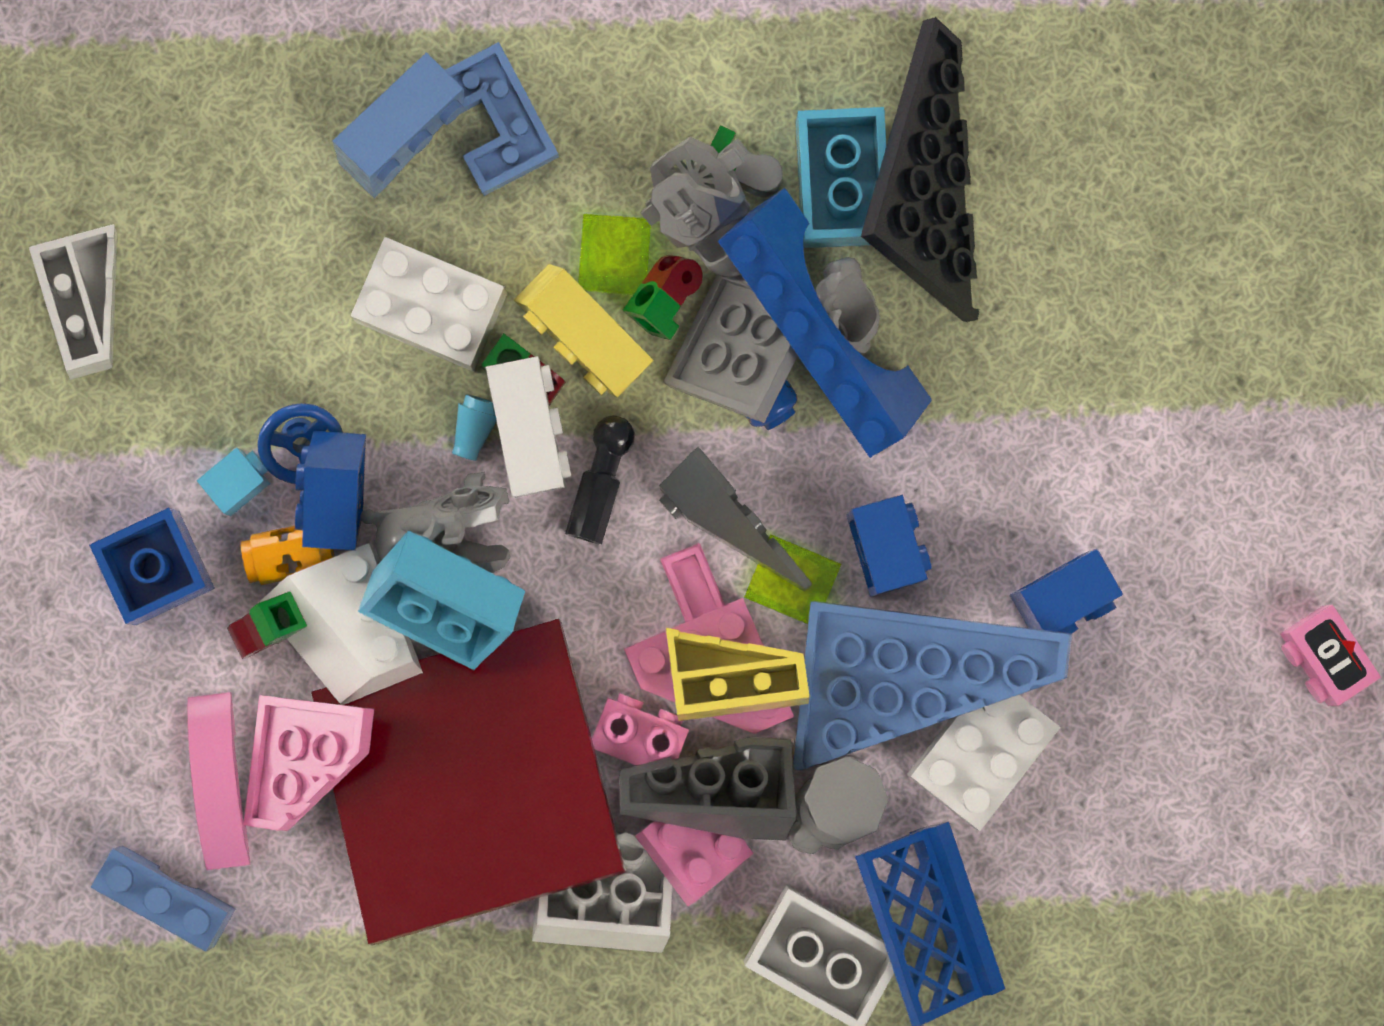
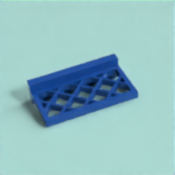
M949 821L909 832V835L855 856L912 1026H921L980 997L994 995L1006 989ZM911 844L914 845L920 863L918 869L905 862ZM881 858L892 865L886 883L878 878L872 860ZM901 872L915 879L909 897L896 890ZM924 886L928 888L934 904L932 911L919 904ZM892 900L906 907L901 925L892 920L889 911ZM916 914L929 921L924 939L910 932ZM939 928L942 929L948 946L946 954L933 946ZM907 942L920 949L915 968L907 964L904 956ZM930 956L943 963L938 982L925 975ZM953 970L956 971L963 993L960 995L948 989ZM921 985L934 991L930 1008L924 1012L918 997Z

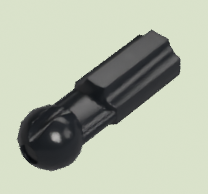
M611 415L606 416L597 423L593 432V442L597 450L591 470H587L582 474L565 531L566 535L594 544H602L620 485L619 480L615 477L620 459L630 451L634 444L635 432L627 419Z

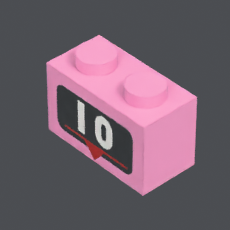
M1333 604L1321 606L1280 634L1286 642L1281 646L1283 653L1293 666H1302L1310 678L1305 682L1306 687L1320 704L1325 701L1328 706H1339L1381 678Z

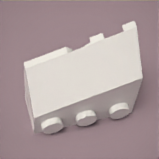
M369 543L356 548V550H350L287 576L258 602L260 603L291 591L307 627L287 638V640L341 705L423 673L409 637L358 612L372 571L381 562L378 554ZM279 607L278 618L281 624L288 628L290 626L289 616L282 607Z
M616 832L626 873L536 898L532 941L662 953L670 937L672 885L635 836L626 832L623 834Z

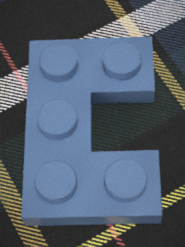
M499 42L445 70L464 90V102L462 103L464 108L461 113L483 103L499 134L498 138L463 155L483 196L559 158L556 148Z

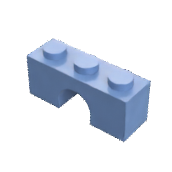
M125 846L112 848L91 885L92 889L205 952L215 947L236 908L200 888H192L170 878L159 870L161 866Z

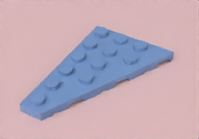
M812 601L810 603L804 659L810 698L808 704L799 706L793 769L804 770L1066 679L1068 676L1072 634Z

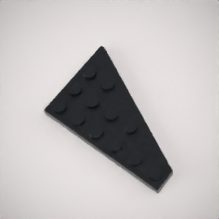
M937 17L923 20L861 237L964 322L978 320L979 309L972 307L971 280L977 279V269L974 261L973 214L966 213L964 186L971 184V177L967 162L969 155L967 120H960L958 96L959 92L965 91L964 76L961 69L963 62L962 41Z

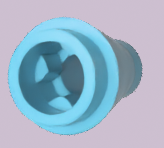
M466 394L463 403H458L455 443L452 450L454 455L469 460H477L483 444L497 422L492 401Z

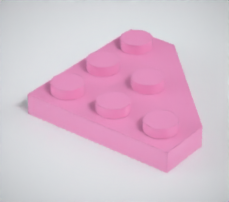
M743 598L671 628L690 634L706 637L708 635L719 637L722 640L763 646ZM666 631L625 648L624 651L640 688L675 702ZM789 706L714 716L713 718L756 734L791 719L794 715Z
M259 695L244 825L277 831H289L369 754L374 709Z

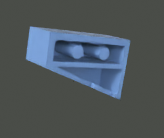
M426 52L333 140L338 163L375 198L409 161L430 143L433 135L443 124L448 125L459 116L464 108L462 105L464 102L463 88Z

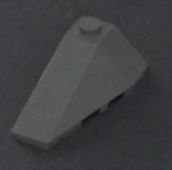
M699 447L693 450L659 485L660 490L665 494L659 501L674 519H677L682 514L692 525L805 592L811 587V581L777 540L773 537L770 539L765 533L767 530L756 514L745 504L741 505L737 500L738 496L735 493L736 490Z
M747 737L735 740L733 745L712 750L711 747L697 750L696 754L675 760L665 758L622 769L619 773L620 814L741 839L785 841L796 820L791 739Z

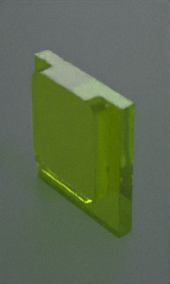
M583 214L578 284L586 292L627 295L635 293L648 275L651 225L647 220L637 217Z
M770 534L768 540L772 537L777 540L811 581L812 585L803 591L762 565L757 564L744 598L808 625L810 603L812 601H827L842 564Z

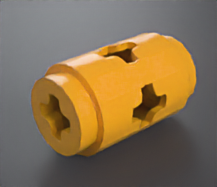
M295 526L251 534L250 540L241 541V554L249 583L259 581L261 585L283 581L291 574L335 557L334 549L302 547L303 531L295 530ZM289 533L287 536L288 540L279 541L282 539V534ZM290 554L293 561H300L297 562L298 567L295 568L294 573L287 574L289 566L288 563L282 564L283 555Z

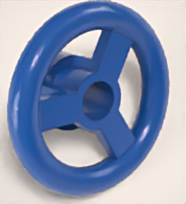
M306 403L285 406L274 412L261 428L257 445L260 460L274 477L287 483L296 484V471L284 468L275 460L271 451V445L286 448L299 458L301 464L302 446H310L313 431H326L328 429L329 432L343 433V430L337 419L319 406ZM305 416V417L314 418V419H316V420H315L313 423H311L309 420H307V419H305V418H294V417ZM291 419L285 423L281 432L275 431L279 425H281L286 420ZM300 437H304L307 439V441L301 445H297L294 443V441Z

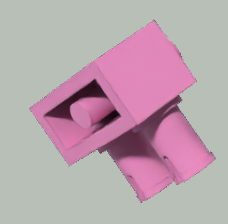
M619 693L617 701L610 698L607 699L592 741L595 750L638 766L665 758L678 759L689 729L681 726L683 721H678L677 715L662 709L659 710L657 716L641 711L644 702Z

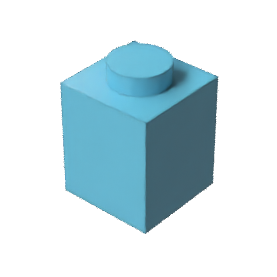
M237 447L196 480L223 514L230 517L270 485V482L264 476L268 470L262 464L259 456L253 450L246 455L244 451Z

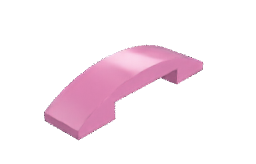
M228 692L188 697V742L196 819L206 870L250 865L247 829L243 822L234 741L236 730L232 694Z

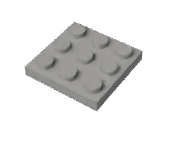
M716 275L663 383L679 392L765 423L798 355L741 275L731 277Z

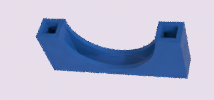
M786 188L752 209L723 235L718 242L864 451L871 458L905 438L932 399L908 365L898 371H890L875 365L860 354L833 323L813 287L805 263L803 239L806 228L810 223Z

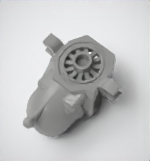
M688 137L652 163L650 167L653 183L652 197L645 203L647 207L641 211V214L651 226L660 220V231L677 248L688 247L690 251H694L706 267L716 275L722 277L738 276L740 272L718 240L750 212V203L746 200L737 175L733 171V169L744 163L745 159L743 156L748 154L749 151L738 138L718 153L714 147Z
M485 472L471 473L466 476L464 487L455 489L444 496L422 501L415 506H406L399 509L376 512L367 509L361 513V520L365 524L376 525L375 545L380 561L383 560L409 530L417 535L429 538L434 544L455 555L466 557L473 564L493 573L506 566L511 558L509 549L502 544L486 546L464 540V528L498 520L502 505L509 503L507 488L483 486V480L486 478Z

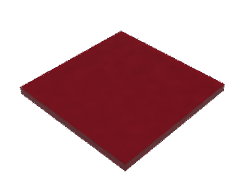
M560 619L512 632L475 670L440 653L418 660L423 673L345 704L346 706L374 709L369 754L333 787L369 945H377L626 873ZM327 687L311 692L314 702L341 705Z

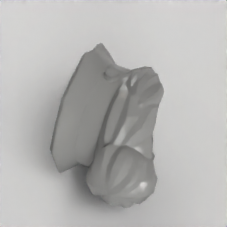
M846 257L832 261L824 268V279L820 281L815 291L827 314L842 335L859 353H866L870 349V340L878 331L879 309L876 306L871 290L861 279V267L856 259Z
M849 756L817 767L814 776L810 777L795 795L796 820L788 834L793 848L808 854L816 853L821 846L838 850L846 844L876 832L889 800L877 770Z

